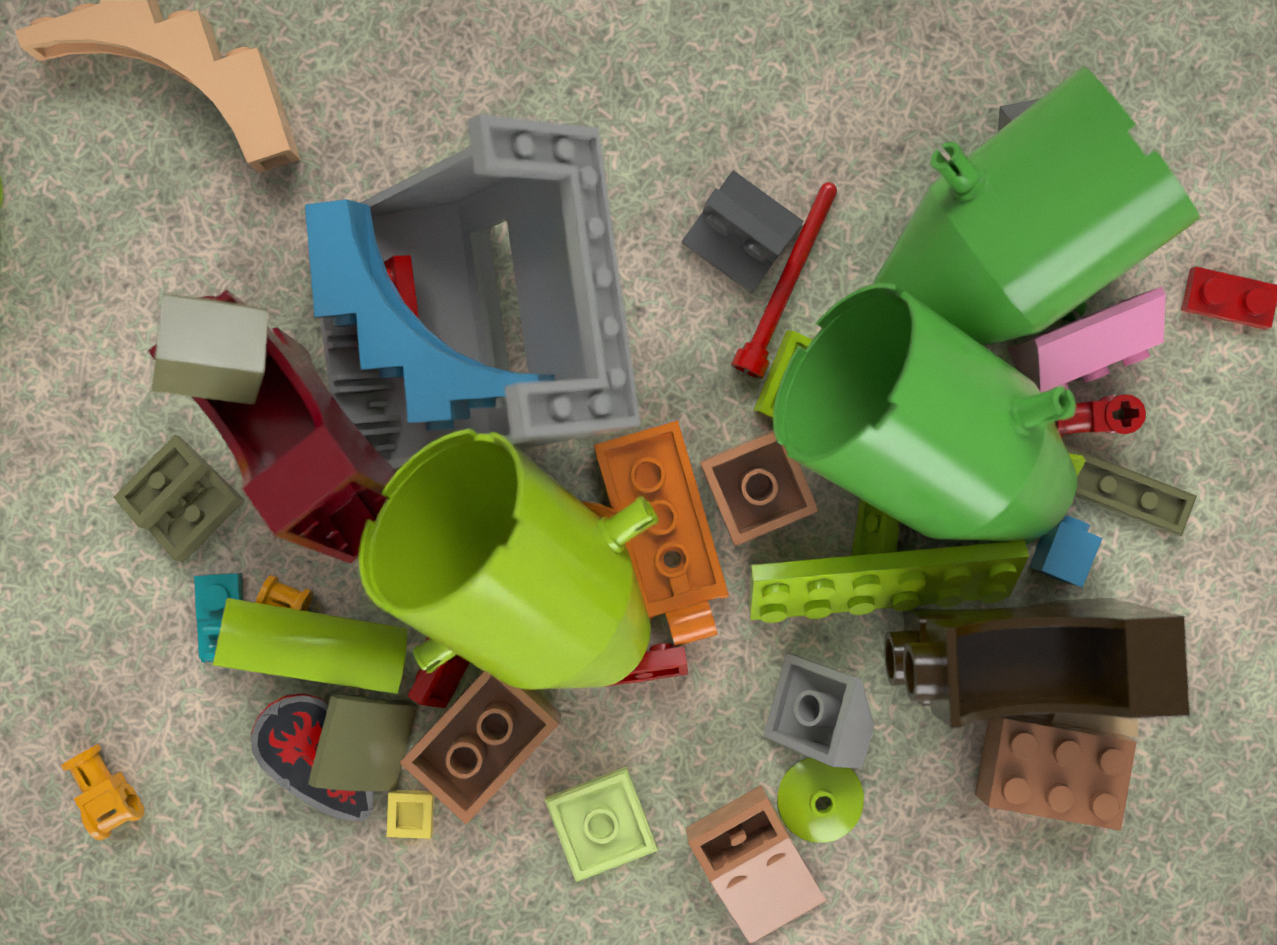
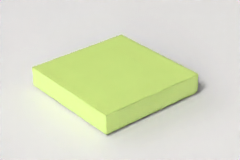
M627 766L545 797L547 808L576 882L658 851Z

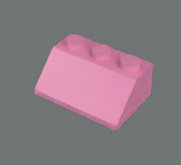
M1161 286L1009 347L1008 350L1014 365L1019 372L1027 376L1037 386L1040 393H1043L1057 386H1065L1064 390L1069 389L1067 382L1081 376L1084 383L1110 374L1108 365L1122 360L1124 366H1128L1149 358L1150 353L1148 349L1164 343L1166 294Z

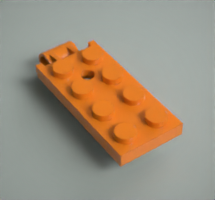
M678 420L593 445L612 509L620 512L635 502L638 497L643 496L651 504L658 516L659 521L657 524L650 526L625 543L649 619L651 620L657 615L666 614L675 647L718 635L708 601L719 597L720 599L729 597V593ZM673 550L680 554L681 561L676 567H668L664 563V555L668 551Z

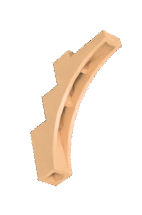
M100 0V4H82L76 6L71 13L56 18H38L33 20L30 26L15 30L20 48L39 61L70 54L108 53L141 59L174 72L199 88L215 104L233 130L247 163L258 173L301 160L269 61L257 47L253 49L249 47L236 48L229 51L225 58H222L212 26L198 10L176 11L170 14L167 20H163L157 0Z

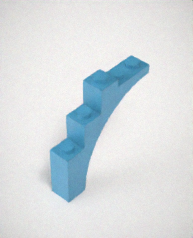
M348 199L305 204L314 317L333 319L334 327L357 326L361 370H379V378L404 377L408 423L426 422V431L455 429L454 420L470 419V409L496 407V398L506 397L505 386L517 383L555 381V374H520L484 365L455 351L431 333L407 307L386 271L375 240L370 205Z

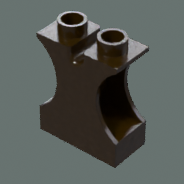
M1110 597L1055 600L1044 604L1007 608H914L903 611L904 631L886 632L884 658L890 685H906L909 699L912 702L916 701L921 706H930L932 714L950 728H962L970 723L995 717L1023 714H1092L1129 719L1190 716L1184 615Z

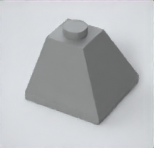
M786 653L763 737L832 767L863 768L874 723L862 679L800 656Z

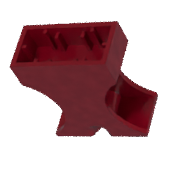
M227 289L217 297H199L247 305ZM267 326L264 374L255 404L190 397L209 418L232 452L242 475V490L272 534L280 539L351 564L359 558L361 539L367 520L375 523L381 508L387 500V497L381 493L396 472L362 435L333 398L316 372L306 348L277 327L270 329ZM157 343L147 350L154 360Z

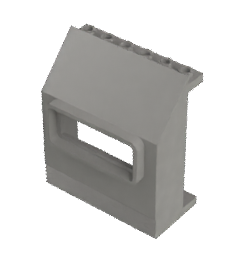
M478 114L467 120L470 139L469 147L360 202L370 205L375 240L383 262L394 255H411L419 320L423 325L455 351L484 365L509 371L490 241L491 227L507 221L528 374H555V381L517 383L505 386L506 397L496 398V407L470 409L471 418L454 420L455 429L426 431V422L408 423L404 377L379 378V370H361L357 326L334 327L333 319L320 318L330 393L357 429L393 469L401 468L412 456L433 441L453 432L472 429L477 434H491L493 431L506 438L516 448L521 450L641 426L598 128Z

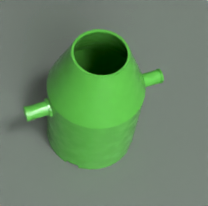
M1081 66L968 156L963 153L961 147L956 142H947L942 145L951 157L948 161L938 149L934 151L931 157V165L942 176L927 189L874 279L873 284L886 283L899 287L982 346H988L1042 332L1059 319L1067 322L1077 320L1071 312L1073 309L1082 316L1086 311L1087 299L1200 220L1201 217L1185 189L1157 150L1146 156L1128 133L1137 124L1102 82L1088 68Z
M886 283L863 287L841 299L816 322L821 327V330L813 338L806 350L800 346L797 347L781 379L773 414L776 440L785 447L788 452L787 456L920 534L936 539L1029 541L1041 537L1052 530L1069 510L1076 493L1077 473L1054 421L1059 419L1071 418L1075 413L1074 397L1069 389L1064 390L1065 386H1057L1052 390L1040 393L1037 386L1027 376L895 285Z

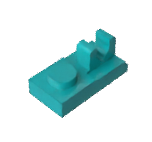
M242 573L194 576L198 653L201 663L213 662L226 599L243 600Z

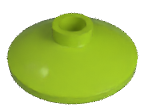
M809 757L797 762L786 772L779 785L777 804L783 822L792 833L809 842L827 843L842 838L855 827L863 811L864 793L859 778L851 768L832 767ZM821 796L830 798V805L824 810H819L815 807L816 800Z

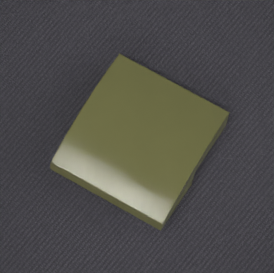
M174 435L113 497L138 527L149 530L171 558L179 562H184L245 501L187 442L177 435Z
M332 695L308 784L316 788L346 791L396 790L402 768L400 761L405 757L418 705L405 700H373L364 695Z

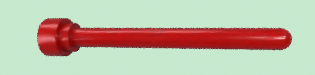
M826 182L821 186L750 343L745 342L743 349H737L731 363L733 368L743 373L744 369L749 370L748 375L757 379H763L770 364L767 360L769 352L766 349L837 194L835 184Z

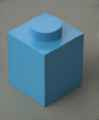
M1064 516L1063 521H1060L1052 530L1047 532L1046 536H1041L1028 568L1069 585L1083 588L1103 538L1088 532L1090 524L1070 516Z

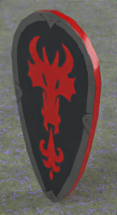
M300 693L285 695L268 704L256 718L251 732L252 753L259 766L280 786L325 814L357 822L367 819L373 810V791L324 789L308 784L329 703L321 697Z

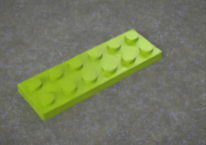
M1025 541L751 565L748 598L750 621L762 620L766 623H776L785 620L787 617L795 616L820 619L829 616L831 613L840 612L864 615L871 613L875 609L884 608L907 611L919 605L928 604L952 607L963 601L981 600L984 603H996L1011 596L1029 558Z

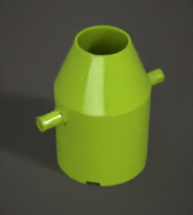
M472 429L453 432L433 441L412 456L388 482L381 493L387 497V500L381 508L375 523L367 520L363 531L359 551L360 576L366 593L376 605L430 637L429 640L416 646L413 650L415 660L421 669L431 673L455 655H459L512 687L520 689L606 687L624 679L640 663L649 644L651 625L625 543L659 521L653 507L643 496L638 497L635 502L611 518H600L506 438L493 431L491 434H477Z

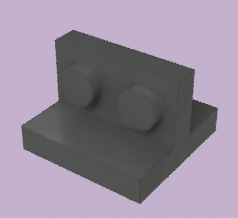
M733 170L720 189L715 188L707 199L703 212L681 243L752 294L804 221Z

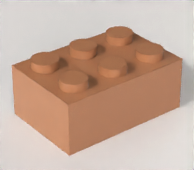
M483 670L400 761V764L467 825L559 725L562 714L535 689L512 687Z
M1024 715L990 718L987 722L975 796L990 808L1121 831L1137 742L1121 734L1053 723L1047 719Z

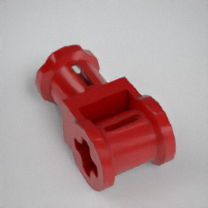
M1108 395L1096 401L1075 403V413L1071 418L1059 419L1054 421L1061 438L1065 434L1083 432L1130 434L1142 427L1146 418V410L1141 400L1133 395ZM1124 409L1125 414L1123 418L1113 419V411Z

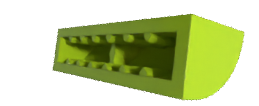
M227 598L212 666L398 694L406 655L407 628Z

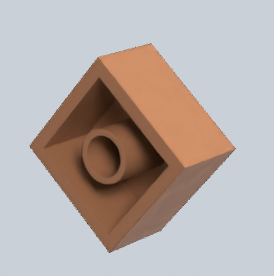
M774 429L699 460L730 538L735 546L819 512L799 462L787 456L788 452L785 447L776 440Z

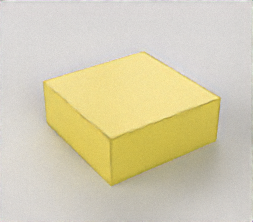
M390 790L388 793L386 837L431 839L433 835L434 795L430 791Z

